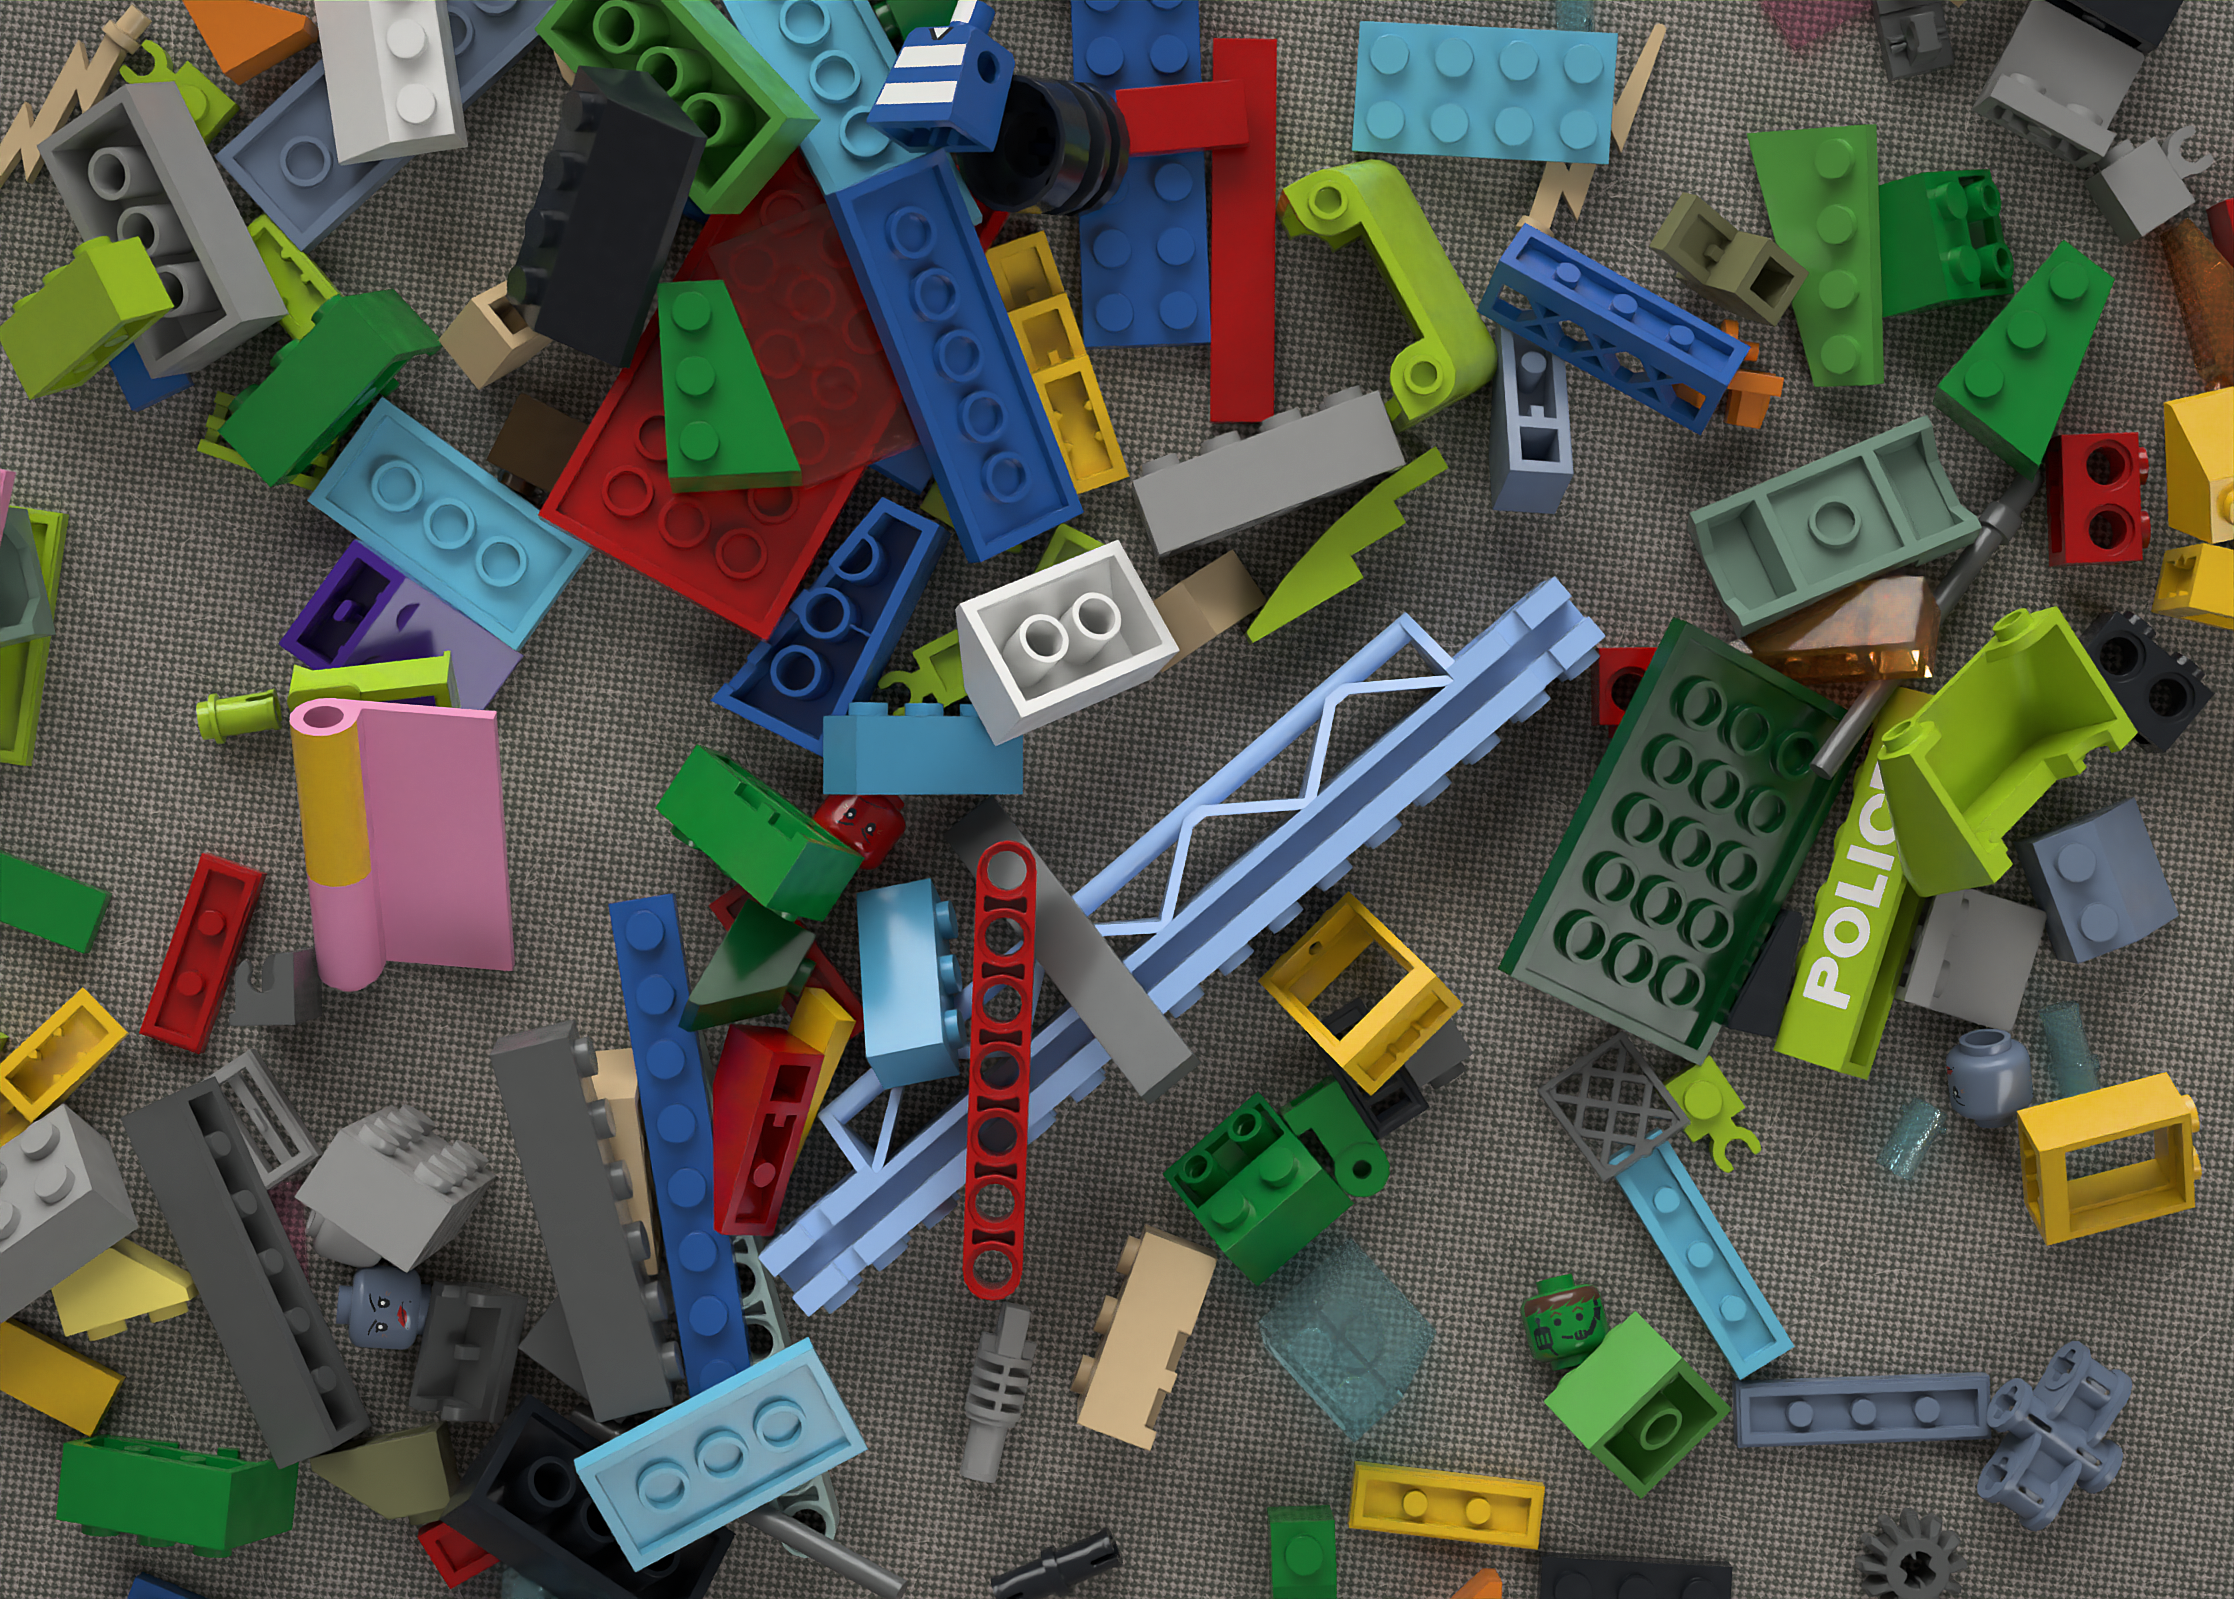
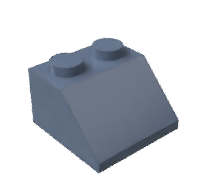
M2129 797L2013 842L2039 910L2046 912L2045 928L2057 960L2075 964L2085 962L2137 942L2179 916L2135 797Z

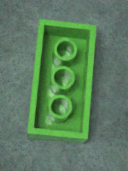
M557 0L534 29L575 74L580 65L645 71L655 79L708 137L688 195L705 214H740L821 120L709 0Z

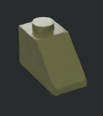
M447 1420L346 1441L331 1450L309 1458L312 1471L388 1520L408 1516L410 1525L425 1524L439 1520L460 1483Z

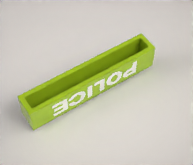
M1900 686L1895 689L1872 721L1874 735L1866 760L1859 765L1854 776V798L1847 819L1840 825L1835 835V857L1827 882L1820 887L1815 898L1814 911L1816 917L1808 942L1801 947L1796 958V980L1789 1001L1784 1006L1779 1033L1773 1051L1868 1080L1926 897H1919L1902 872L1877 755L1884 746L1881 740L1883 735L1898 723L1912 718L1934 695Z

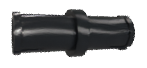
M1105 1527L1100 1532L1059 1550L1054 1545L1041 1550L1040 1558L1001 1575L992 1576L990 1581L995 1598L1043 1599L1055 1593L1058 1597L1062 1598L1073 1593V1585L1112 1568L1123 1566L1122 1556L1116 1541L1111 1543V1539H1113L1111 1531L1108 1527Z

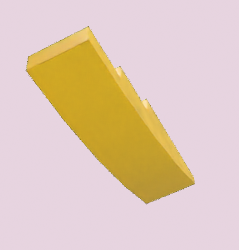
M1042 229L991 247L985 255L1077 495L1130 477L1044 230Z
M84 987L0 1063V1147L25 1131L32 1123L42 1119L59 1107L129 1035Z

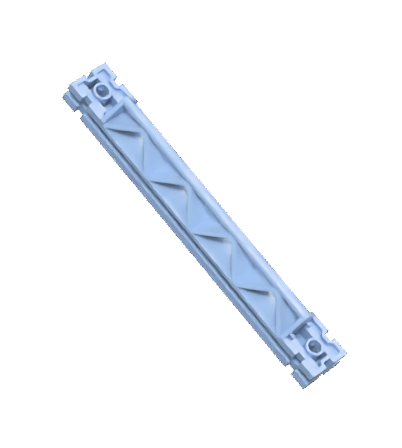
M1555 576L1547 581L1538 583L1452 658L1404 612L1072 896L1084 913L1089 916L1177 841L1158 917L1093 923L1102 936L1147 934L1123 954L1120 959L1163 1014L1169 1011L1174 1018H1177L1188 1010L1205 994L1199 983L1217 968L1224 976L1236 969L1254 952L1247 942L1266 926L1274 934L1280 931L1302 912L1303 907L1297 900L1314 885L1319 890L1326 891L1353 868L1346 858L1364 843L1367 848L1375 849L1402 826L1396 815L1406 806L1413 802L1416 807L1419 805L1424 807L1442 793L1452 783L1445 773L1460 760L1464 765L1468 763L1473 765L1489 753L1501 741L1494 731L1508 719L1513 724L1517 721L1522 723L1550 700V696L1544 689L1552 680L1558 677L1561 682L1567 679L1571 681L1600 657L1593 647L1605 637V634L1589 616L1584 617L1569 600L1572 596ZM1409 642H1411L1435 675L1432 677L1363 682ZM1434 689L1319 787L1335 707L1345 697L1357 694ZM1318 721L1297 798L1220 804ZM1291 811L1175 910L1194 826L1206 816ZM1020 940L1004 955L1012 954L1019 950L1023 945V941ZM1034 958L1036 963L1034 968L1032 1024L1045 970L1036 958ZM973 981L954 997V1009L961 1011L964 1022L972 1015ZM995 985L988 989L984 996V1005L1007 985ZM1069 1002L1032 1032L1028 1145L1057 1120L1055 1118L1057 1113L1053 1109L1068 1095L1078 1103L1105 1080L1104 1074L1106 1072L1102 1066L1112 1059ZM971 1041L967 1042L966 1048L958 1049V1059H970ZM995 1051L988 1054L985 1058H1003L983 1074L986 1080L994 1085L1003 1086L1010 1084L1017 1078L1020 1070L1014 1056L1004 1051ZM872 1068L817 1114L854 1168L821 1198L770 1239L765 1249L758 1256V1259L774 1277L779 1274L794 1292L793 1300L808 1317L821 1306L829 1314L834 1312L858 1291L859 1287L857 1285L863 1280L858 1274L870 1264H873L879 1272L908 1248L907 1243L911 1240L908 1232L922 1222L929 1230L958 1205L956 1201L960 1196L956 1191L966 1182L969 1087L892 1153L891 1148L905 1086L894 1087L891 1090L876 1151L847 1124L850 1119L886 1090L883 1089ZM990 1118L979 1129L982 1143L990 1150L1004 1151L1017 1140L1016 1129L1011 1122L1004 1118Z

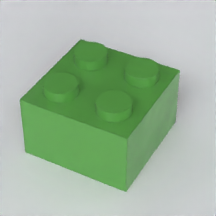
M1636 1311L1622 1324L1612 1328L1605 1336L1602 1344L1577 1369L1568 1372L1560 1380L1557 1388L1543 1401L1583 1445L1640 1499L1732 1410Z

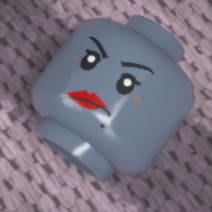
M1980 1029L1968 1032L1960 1037L1959 1044L1954 1046L1946 1055L1945 1062L1951 1106L1961 1116L1974 1119L1977 1126L1982 1128L2007 1126L2014 1121V1116L2017 1115L2018 1110L2026 1109L2032 1103L2034 1093L2028 1050L2019 1041L2011 1039V1035L2007 1031Z
M375 1265L371 1268H358L354 1274L352 1286L339 1285L336 1324L349 1325V1339L357 1347L408 1349L415 1342L417 1335H423L430 1303L431 1284H421V1277L415 1269L406 1273L397 1266Z

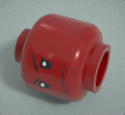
M829 794L812 816V819L822 828L865 858L859 868L864 870L877 868L906 830V822L900 812L905 805L897 795Z

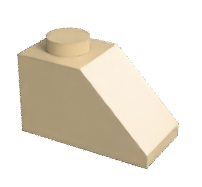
M507 280L472 298L438 340L478 390L521 367L553 341L551 338L534 332L505 297L507 293Z

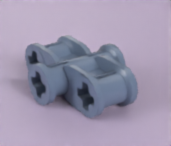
M2071 1341L2061 1347L2052 1357L2045 1373L2033 1391L2032 1387L2021 1378L2007 1381L1993 1396L1988 1406L1986 1419L1987 1424L1997 1432H2009L1979 1476L1977 1484L1978 1495L1988 1503L2000 1502L2019 1516V1522L2030 1531H2039L2049 1525L2057 1516L2064 1500L2076 1482L2087 1493L2095 1494L2102 1491L2117 1475L2122 1464L2123 1452L2122 1448L2112 1440L2104 1439L2101 1441V1439L2127 1403L2132 1389L2131 1378L2120 1369L2110 1371L2091 1357L2090 1349L2080 1341ZM2106 1390H2109V1394H2108V1395H2105V1394H2104V1393L2106 1392ZM2097 1460L2100 1461L2099 1466L2094 1465ZM2002 1476H2004L2005 1478H2004V1480L2001 1482V1481H2000V1478H2001ZM2019 1487L2023 1489V1493L2018 1490ZM2041 1498L2042 1503L2038 1504L2037 1501Z

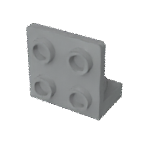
M2031 0L1971 110L2084 170L2104 158L2116 134L2107 129L2144 61V55L2045 0Z
M1974 889L1926 897L1894 998L1993 1029L2007 1032L2012 1031L2047 920L2046 912Z

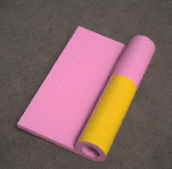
M336 698L315 699L296 707L290 714L289 722L317 969L321 981L341 991H358L377 980L384 969L386 961L513 971L515 956L497 711Z

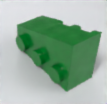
M2063 240L1937 385L1932 405L2032 483L2115 278L2067 241Z
M706 280L658 283L657 295L668 479L672 493L803 486L801 468L724 281Z
M394 289L344 297L337 294L328 299L311 317V321L316 326L302 341L299 339L292 340L274 355L269 363L274 371L259 386L257 383L248 386L229 404L228 409L233 415L218 429V432L270 488L289 483L300 473L304 474L313 466L311 463L318 456L326 454L334 446L331 443L337 437L339 442L356 427L352 421L379 392L387 398L401 385L394 377L414 356L427 354L431 358L443 347L434 331Z
M699 744L695 746L655 807L673 824L670 832L677 839L693 849L703 851L716 863L715 866L719 871L739 883L765 908H769L790 922H795L798 916L823 922L865 859L854 849L831 835L814 819L729 755Z

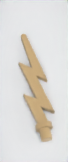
M131 4L116 23L110 19L102 28L106 34L90 64L85 44L80 40L77 41L35 121L31 104L26 101L24 102L0 144V189L21 159L23 160L26 181L33 185L45 163L37 145L65 126L78 100L82 114L103 100L127 53L129 52L133 55L138 50L141 44L137 39L152 23V20L136 6Z
M1656 24L1617 104L1615 105L1613 101L1611 137L1619 155L1623 150L1666 33V27L1663 24ZM1547 162L1529 216L1523 215L1515 226L1516 231L1519 232L1524 223H1527L1554 238V233L1550 230L1561 194L1577 223L1596 164L1571 163L1568 171L1564 162Z

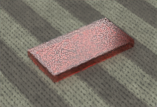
M827 203L707 248L719 280L724 281L801 468L804 490L921 445Z

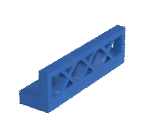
M1524 223L1499 259L1477 309L1478 313L1700 436L1751 348L1749 345L1527 223ZM1504 285L1526 296L1532 310L1522 311L1500 299L1499 297ZM1569 320L1584 329L1589 340L1578 342L1565 335L1559 322ZM1627 352L1640 359L1645 371L1634 373L1621 366L1615 353ZM1683 383L1707 396L1701 408L1699 409L1677 397L1672 384Z

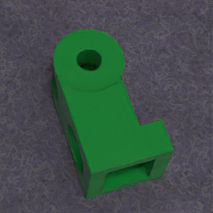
M1332 1074L1279 1108L1296 1137L1312 1127L1331 1156L1330 1169L1335 1180L1346 1193L1355 1197H1369L1378 1193L1386 1185L1390 1175V1164L1386 1154Z

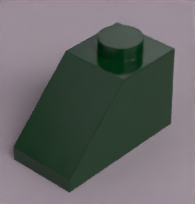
M748 898L688 998L678 1027L687 1032H694L776 1013L786 994L790 992L799 997L810 979L817 963L807 958L816 938V934L780 917L773 911Z

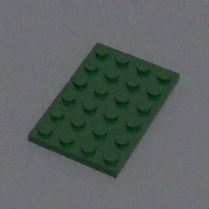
M1673 617L1530 902L1498 970L1702 1066L1724 1021L1723 1017L1725 1013L1729 1012L1736 998L1735 994L1741 988L1748 970L1752 966L1873 723L1867 728L1832 779L1826 780L1811 770L1809 764L1848 710L1691 623Z

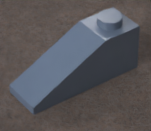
M1518 308V309H1520V310H1522V311L1532 310V309ZM1496 323L1495 345L1498 351V366L1492 383L1489 439L1492 510L1555 514L1574 475L1565 360Z

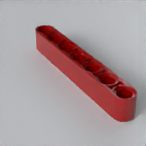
M1013 840L998 841L988 847L979 858L976 875L962 1271L964 1282L970 1292L981 1299L989 1301L1004 1299L1015 1291L1020 1284L1024 1263L1038 869L1036 858L1031 850L1021 842ZM999 852H1015L1024 860L1027 873L1025 880L1019 886L1011 889L1001 888L993 883L988 870L990 861ZM1005 917L1019 923L1024 932V942L1020 949L1006 955L991 949L986 938L987 928L990 923L998 918ZM1000 984L1009 985L1016 989L1022 1001L1019 1013L1007 1020H999L992 1017L984 1005V996L988 989ZM995 1051H1004L1014 1056L1020 1070L1017 1078L1010 1084L1003 1086L994 1085L986 1080L982 1073L981 1064L988 1054ZM990 1118H1004L1013 1124L1016 1129L1017 1140L1012 1147L1004 1151H994L982 1143L979 1129ZM990 1184H999L1008 1188L1014 1196L1015 1202L1011 1211L999 1217L989 1216L984 1213L977 1203V1194L982 1188ZM985 1251H999L1008 1257L1012 1264V1271L1007 1278L993 1283L985 1281L978 1275L974 1262Z

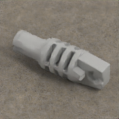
M1003 1301L995 1332L982 1331L964 1407V1410L967 1411L966 1417L971 1419L959 1472L962 1476L972 1480L987 1483L996 1482L1008 1428H1014L1016 1422L1020 1420L1037 1346L1036 1342L1026 1340L1031 1311L1025 1305Z

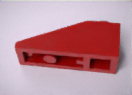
M743 1024L729 1025L713 1082L714 1230L721 1235L773 1236L825 1057L823 1053L782 1027Z

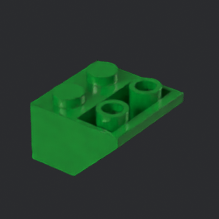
M1990 169L1921 172L1878 185L1882 318L1920 314L2015 293L2012 280L2014 272L2013 256L2005 244L1999 216L2001 196L1997 186L1992 181Z
M1259 1091L1162 1173L1223 1253L1257 1287L1354 1204L1299 1137H1296L1292 1129Z

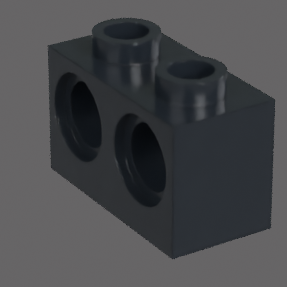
M2118 611L2099 613L2078 639L2138 731L2132 741L2146 753H2165L2215 693L2201 682L2205 674L2193 661L2178 652H2174L2170 656L2152 641L2156 636V632L2142 618L2130 611H2125L2123 614H2120ZM2108 640L2115 641L2121 647L2124 654L2123 665L2114 675L2107 672L2100 661L2101 649ZM2158 681L2165 683L2172 694L2171 706L2162 716L2157 714L2149 703L2150 690Z

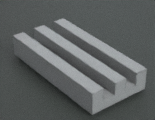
M249 1049L206 1078L209 1079L215 1076L219 1086L226 1081L229 1082L281 1163L279 1167L274 1170L272 1169L222 1091L267 1191L274 1189L283 1180L301 1171L310 1162H314L322 1157L323 1152L256 1049ZM244 1069L248 1070L300 1151L297 1155L294 1156L243 1077L241 1071Z

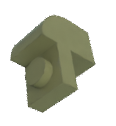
M1684 192L1648 246L1678 271L1675 277L1702 297L1740 317L1773 327L1777 325L1809 274L1805 268L1770 238L1738 231L1699 196Z

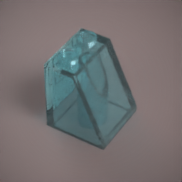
M1351 1237L1257 1322L1264 1346L1353 1443L1403 1398L1437 1333V1330Z

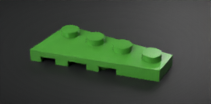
M1877 124L1746 133L1775 242L1809 272L1791 302L1814 387L1884 384Z

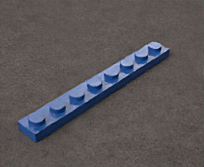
M669 893L610 903L608 906L689 1395L692 1398L753 1366V1359L732 1235H721L714 1230L713 1117L698 1031L687 1032L678 1027L692 990L676 894Z

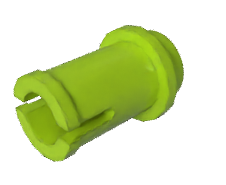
M275 689L222 699L219 698L217 693L208 695V701L198 702L196 706L198 726L203 740L215 739L217 744H224L227 736L282 729V711Z

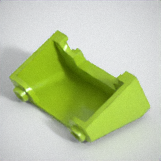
M1370 159L1326 168L1310 173L1282 189L1276 207V216L1289 240L1301 235L1315 236L1325 241L1332 253L1361 238L1417 342L1400 352L1390 367L1389 383L1393 397L1384 406L1396 435L1480 390L1493 378L1498 366L1496 345L1404 176L1394 165L1384 160Z
M2057 606L2031 614L2026 608H2021L2000 619L1992 628L1995 636L1912 718L1893 726L1881 739L1884 746L1878 752L1877 760L1902 872L1919 897L1935 896L1995 884L2013 865L2006 854L2008 848L2001 839L2056 780L2080 775L2087 768L2083 760L2088 752L2103 746H2107L2111 753L2121 751L2138 733Z

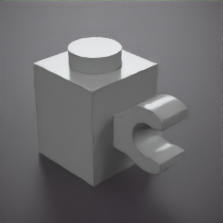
M2185 126L2170 134L2164 140L2161 147L2154 137L2136 148L2133 147L2127 138L2108 150L2104 158L2096 162L2101 171L2083 182L2124 246L2149 233L2196 202L2182 179L2194 177L2211 166L2214 158L2211 154H2208L2195 162H2188L2181 156L2180 145L2196 132L2193 126Z

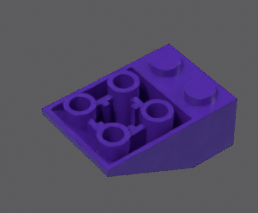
M356 539L351 542L278 643V645L313 670L443 656L444 651H451L461 709L486 710L524 657L522 653L512 649L367 543ZM434 696L381 701L385 703L436 707Z

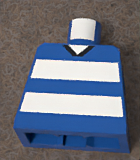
M958 0L949 26L920 27L911 31L890 70L866 123L909 153H928L940 148H944L946 153L993 152L997 143L1015 67L1013 54L988 36L996 14L994 9L979 0Z

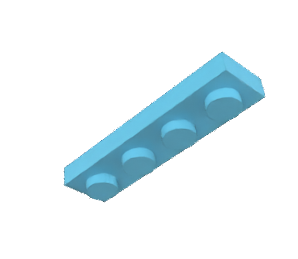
M1656 1127L1645 1135V1139L1653 1140L1663 1132L1660 1128ZM1669 1141L1653 1150L1650 1157L1640 1159L1614 1177L1729 1366L1740 1380L1795 1347ZM1627 1145L1609 1157L1608 1164L1617 1165L1634 1153L1635 1146Z

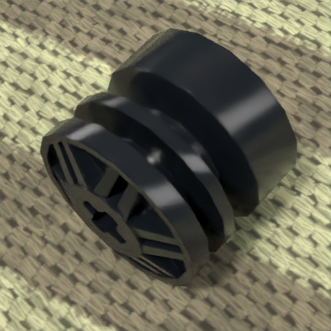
M1012 75L994 151L956 152L961 177L972 195L992 210L1081 217L1101 209L1117 193L1128 169L1130 139L1125 116L1111 95L1094 84Z

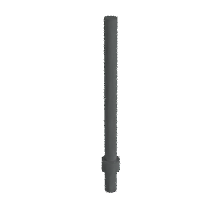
M2038 471L2032 483L2019 473L1999 502L1992 501L1978 519L1982 529L1975 543L1966 546L1809 764L1811 770L1826 780L1832 779L1999 545H2007L2022 525L2020 515L2045 482L2044 477Z
M582 1402L575 1407L569 1418L570 1422L603 1444L638 1426L628 1420L623 1421L621 1425L613 1419L596 1423L592 1408ZM766 1503L739 1517L742 1521L884 1599H902L907 1589V1580Z

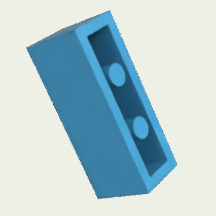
M849 703V715L823 716V794H1023V735L995 746L973 704H960V716H944V704L905 703V716H888V703Z
M931 878L856 893L866 1058L883 1089H889L960 1075L958 1049L966 1048L967 1035L961 1011L954 1009L953 994L962 992L963 985L957 957L955 954L950 955L949 939L958 937L957 918L952 902L950 900H941Z

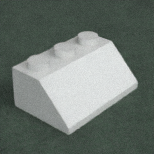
M314 0L338 163L341 166L468 147L446 0Z
M1119 540L960 603L955 609L964 688L995 746L1151 680L1180 651Z

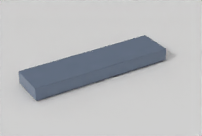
M1985 1372L1732 1381L1734 1444L1738 1448L1991 1439V1427L1987 1424L1986 1419L1990 1404V1376Z

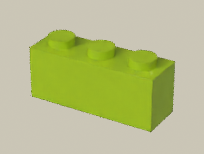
M100 236L82 243L72 251L75 259L70 264L57 268L42 278L44 287L39 292L30 294L13 304L12 308L15 313L0 326V342L29 400L82 386L174 308L139 236L113 243L109 236Z

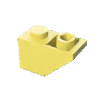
M122 1238L51 1288L65 1337L87 1331L89 1341L121 1333L128 1329L125 1319L148 1313L151 1323L184 1314L189 1311L186 1301L199 1295L189 1272L126 1238Z

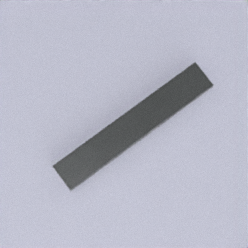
M992 795L943 834V837L975 879L979 858L988 847L996 842L1013 840L1021 842L1031 850L1036 858L1038 869L1035 958L1148 1105L1152 1104L1201 1063ZM1003 851L994 855L988 868L989 876L993 883L1005 889L1015 888L1022 884L1027 873L1026 864L1022 857L1011 851ZM1006 918L1024 942V932L1020 924L1013 919Z

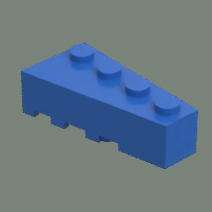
M882 497L829 559V565L808 589H804L790 605L789 608L791 610L781 620L770 641L767 644L760 641L746 659L748 661L729 683H725L710 701L823 757V716L849 715V703L869 702L952 533L939 524Z

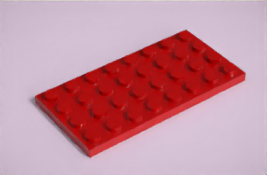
M796 148L740 214L710 215L672 282L724 281L801 468L803 486L672 493L668 479L659 312L657 307L639 339L630 368H622L538 514L541 521L766 644L770 641L904 401L828 205L798 148ZM972 195L983 215L982 222L975 225L974 228L986 255L1011 212L992 210Z

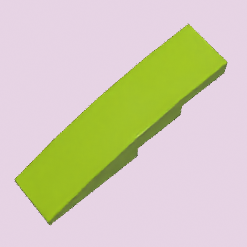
M1436 446L1377 485L1319 537L1279 582L1244 633L1250 645L1364 578L1351 556L1403 526L1406 521L1394 501L1449 468Z

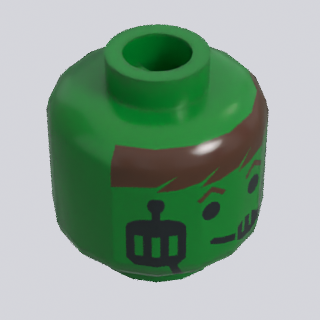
M1572 1273L1536 1282L1538 1295L1526 1299L1520 1307L1521 1318L1533 1358L1542 1363L1550 1362L1552 1372L1580 1366L1602 1344L1605 1336L1610 1331L1599 1289L1590 1284L1575 1285Z

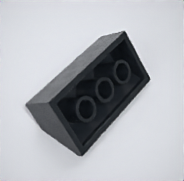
M578 66L571 91L566 94L563 100L561 123L553 148L544 160L541 186L534 208L529 211L526 217L525 236L516 264L508 274L507 293L505 296L534 332L618 368H630L708 139L648 72Z
M530 1394L523 1397L471 1463L439 1520L558 1599H703L736 1535L727 1527L722 1526L635 1572L576 1472L574 1459L603 1445V1443Z

